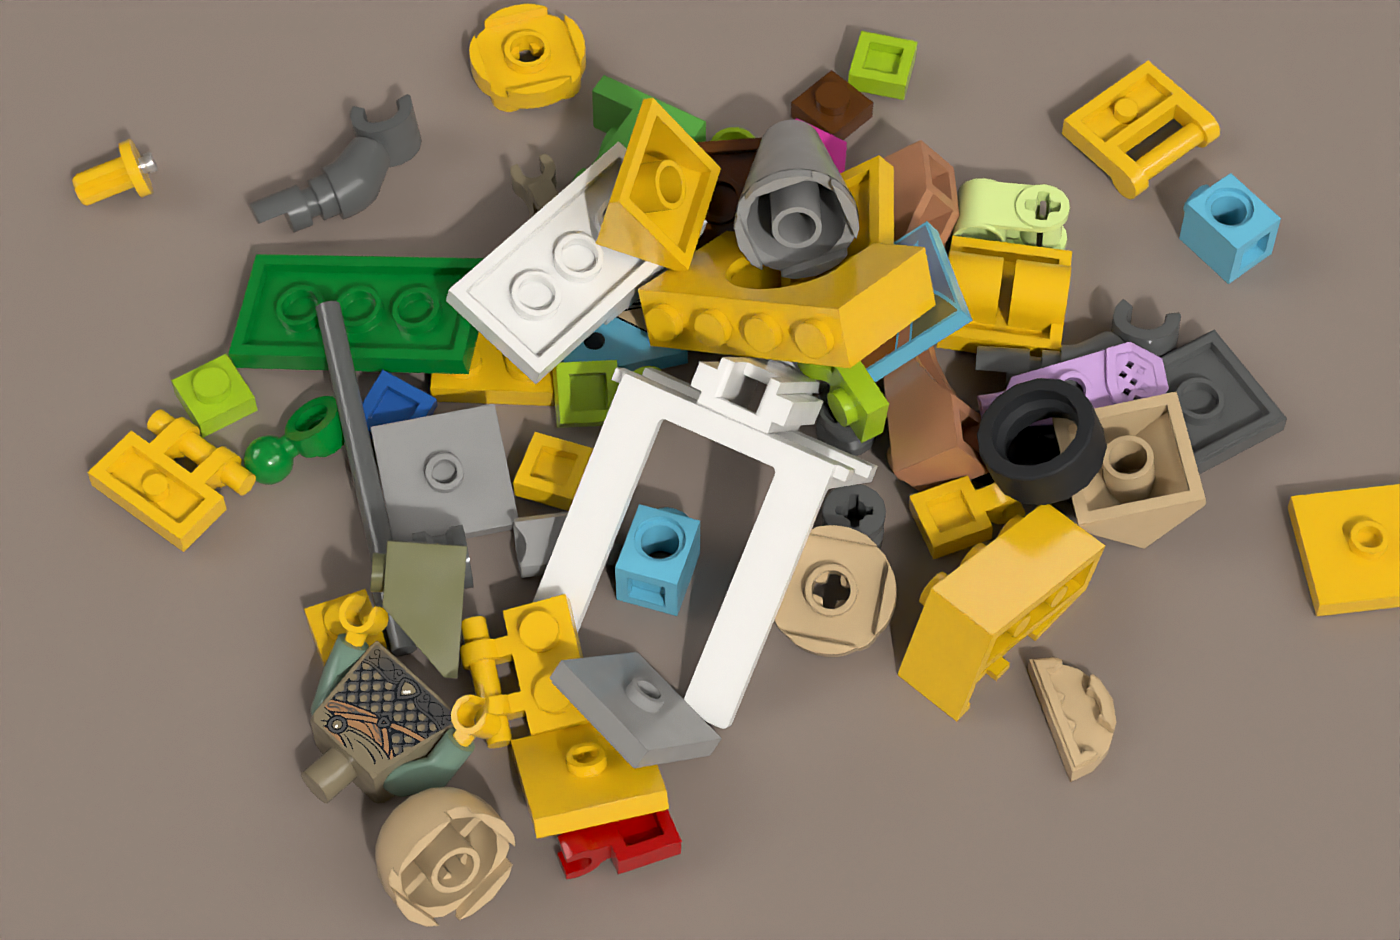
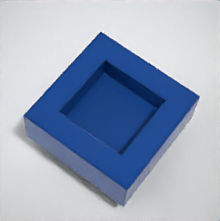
M384 370L381 371L362 403L371 439V427L431 416L438 407L436 398Z

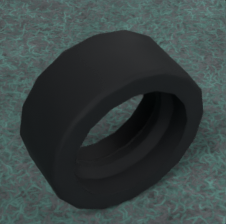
M1037 378L1014 385L996 397L982 415L977 432L980 456L992 479L1005 495L1023 504L1048 505L1069 499L1087 487L1102 467L1107 449L1104 430L1092 403L1080 388L1061 379ZM1048 418H1064L1076 424L1077 431L1073 441L1064 452L1048 462L1033 466L1016 465L1007 458L1008 449L1012 441L1020 431L1034 422Z

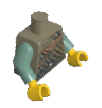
M353 594L347 597L341 604L339 619L342 626L348 632L347 634L338 635L323 668L311 706L312 718L310 723L317 748L323 755L301 773V777L310 791L324 803L330 802L351 782L359 787L375 803H385L394 796L405 797L429 788L445 787L474 751L475 744L473 740L476 737L482 739L492 738L498 734L501 728L500 717L492 713H485L475 725V715L484 706L485 698L472 694L463 695L451 708L378 641L369 647L365 642L367 635H376L382 632L388 624L389 616L383 607L375 606L370 612L368 621L363 625L360 621V611L366 602L365 595Z

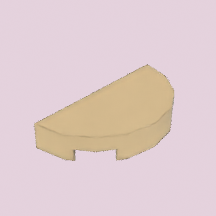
M1055 657L1029 659L1027 671L1069 780L1072 782L1093 772L1109 752L1117 722L1113 699L1101 680L1094 674L1089 677L1077 668L1063 665L1062 659Z

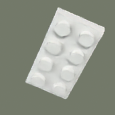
M619 141L448 290L446 301L535 384L630 300L640 287L651 281L665 268L596 244L627 150ZM704 220L700 235L704 232L707 224L706 220Z

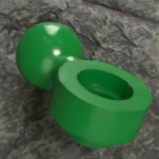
M321 396L308 401L289 418L285 426L284 435L281 437L263 435L254 439L247 446L244 453V467L256 476V482L265 485L279 483L290 474L294 458L299 454L305 458L327 457L337 452L344 445L345 440L335 397Z

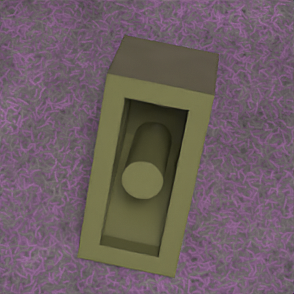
M387 540L386 553L373 552L370 592L383 593V608L444 678H458L467 546Z

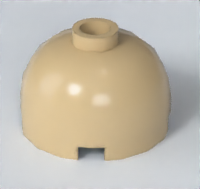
M453 787L429 788L410 796L396 807L382 825L376 842L378 878L384 890L409 921L426 927L439 926L434 918L444 917L455 909V916L458 920L473 915L493 899L508 879L512 863L506 856L509 850V843L515 846L514 835L491 805L479 796Z

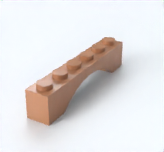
M919 140L883 158L894 167V242L928 221L938 231L945 247L946 241L960 216L954 167L926 143ZM934 345L883 377L885 394L883 395L889 402L886 418L889 427L890 447L887 450V459L892 472L899 480L905 481L919 492L967 475L972 480L989 473L980 456L977 440L981 415L964 403L948 384L937 361Z

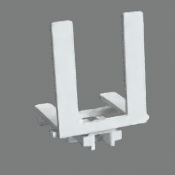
M722 357L720 362H699L691 384L655 368H645L642 375L626 368H616L611 380L618 382L619 386L533 602L566 594L571 603L578 633L663 420H668L772 466L775 469L774 478L684 697V700L704 721L725 729L733 723L827 491L832 488L872 482L878 466L798 431L800 425H812L815 423L823 400L813 397L812 394L821 393L823 388L826 387L827 382L807 377L800 371L797 362L753 357ZM760 381L767 384V387L755 413L747 408L757 383Z

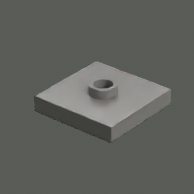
M495 403L371 427L393 540L413 541L412 533L423 531L431 536L443 535L449 527L463 525L466 539L514 530L513 519L518 518Z
M638 652L561 660L550 676L552 683L633 768L710 756L722 739Z

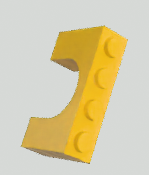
M726 231L695 251L688 271L668 269L638 289L651 346L842 368L853 367L936 305L925 247L873 243L843 265L822 277L797 285L781 287V271L763 265V270L752 265L738 248L735 231Z

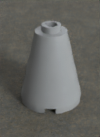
M798 120L778 122L765 132L734 215V229L738 248L749 262L763 270V265L780 270L781 277L791 279L817 276L839 265L848 255L847 248L854 240V237L857 238L859 232V213L852 194L817 131L811 125Z

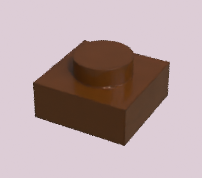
M831 70L791 102V117L794 120L798 118L839 139L845 140L873 117L874 102Z

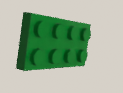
M256 254L228 355L235 368L329 371L316 306L326 301H337L341 306L355 371L381 372L384 370L386 372L469 374L479 331L446 301L448 290L484 258Z

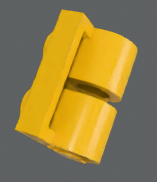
M952 235L948 258L973 321L938 342L936 348L977 353V345L1030 349V356L1042 357V350L1060 351L1073 251Z

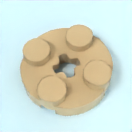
M826 525L811 529L775 617L779 630L798 648L818 656L840 657L869 648L887 628L896 606V579L886 555L867 535L852 528ZM829 574L840 575L841 586L850 590L848 600H839L835 605V609L824 608L823 598L813 594L815 584H826Z

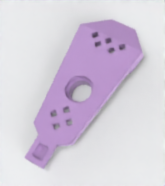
M1126 342L1106 348L1103 351L1013 376L1010 378L1005 391L1016 384L1037 378L1061 379L1063 381L1073 380L1081 385L1084 395L1092 403L1093 407L1099 408L1133 401L1134 397L1142 399L1165 394L1169 387L1163 359L1132 342ZM1004 392L977 396L981 419L996 397ZM1052 418L1034 422L1029 426L1053 425Z

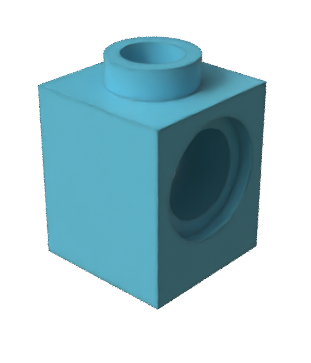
M1228 174L1212 186L1208 184L1202 185L1185 202L1183 207L1185 214L1179 239L1228 284L1272 254L1281 218L1233 174Z
M639 504L615 567L616 599L678 616L700 555V520L689 518L685 513L674 508L662 507L655 509ZM658 551L672 554L670 557L663 559L648 556Z

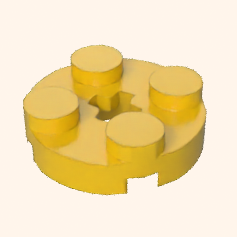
M538 4L509 6L491 14L484 21L485 29L478 34L477 38L474 35L471 40L469 51L474 81L482 92L491 97L493 106L500 111L514 112L520 108L545 107L562 99H570L580 91L581 78L586 68L585 40L578 25L565 14L563 21L557 16L548 15L546 6ZM523 50H530L533 56H541L532 62L519 61L520 52Z

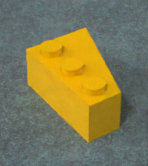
M1050 504L1039 505L1025 517L1016 514L1005 524L995 540L987 546L982 542L976 544L966 554L957 569L949 575L943 571L938 573L924 588L919 602L924 607L897 675L957 722L970 709L971 703H969L976 683L985 674L997 681L1010 667V663L1003 656L1027 635L1036 641L1087 589L1105 545Z

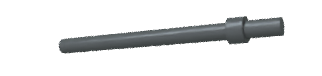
M326 301L316 306V313L372 563L373 552L386 553L387 540L393 539L341 306L337 301ZM371 592L374 607H383V593ZM388 614L389 620L386 631L391 654L394 656H404L417 650L415 643Z

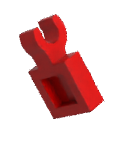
M668 809L566 832L557 836V841L562 850L557 853V858L566 879L583 876L596 869L603 861L609 858L612 859L619 875L681 854L682 840Z

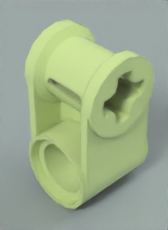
M986 178L972 179L960 186L957 194L960 216L953 228V236L1037 246V233H1043L1041 247L1065 250L1067 233L1063 225L1068 219L1070 205L1069 199L1060 189L1046 184L1005 183ZM1041 201H1046L1045 216L1040 215Z

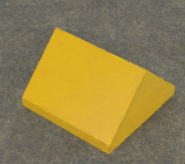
M654 98L643 99L596 244L675 271H688L721 168Z

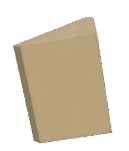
M1177 391L1094 408L1104 430L1107 446L1101 469L1089 485L1071 497L1077 524L1089 534L1145 549L1206 505L1204 490ZM1052 418L1061 454L1075 438L1077 426L1069 419Z

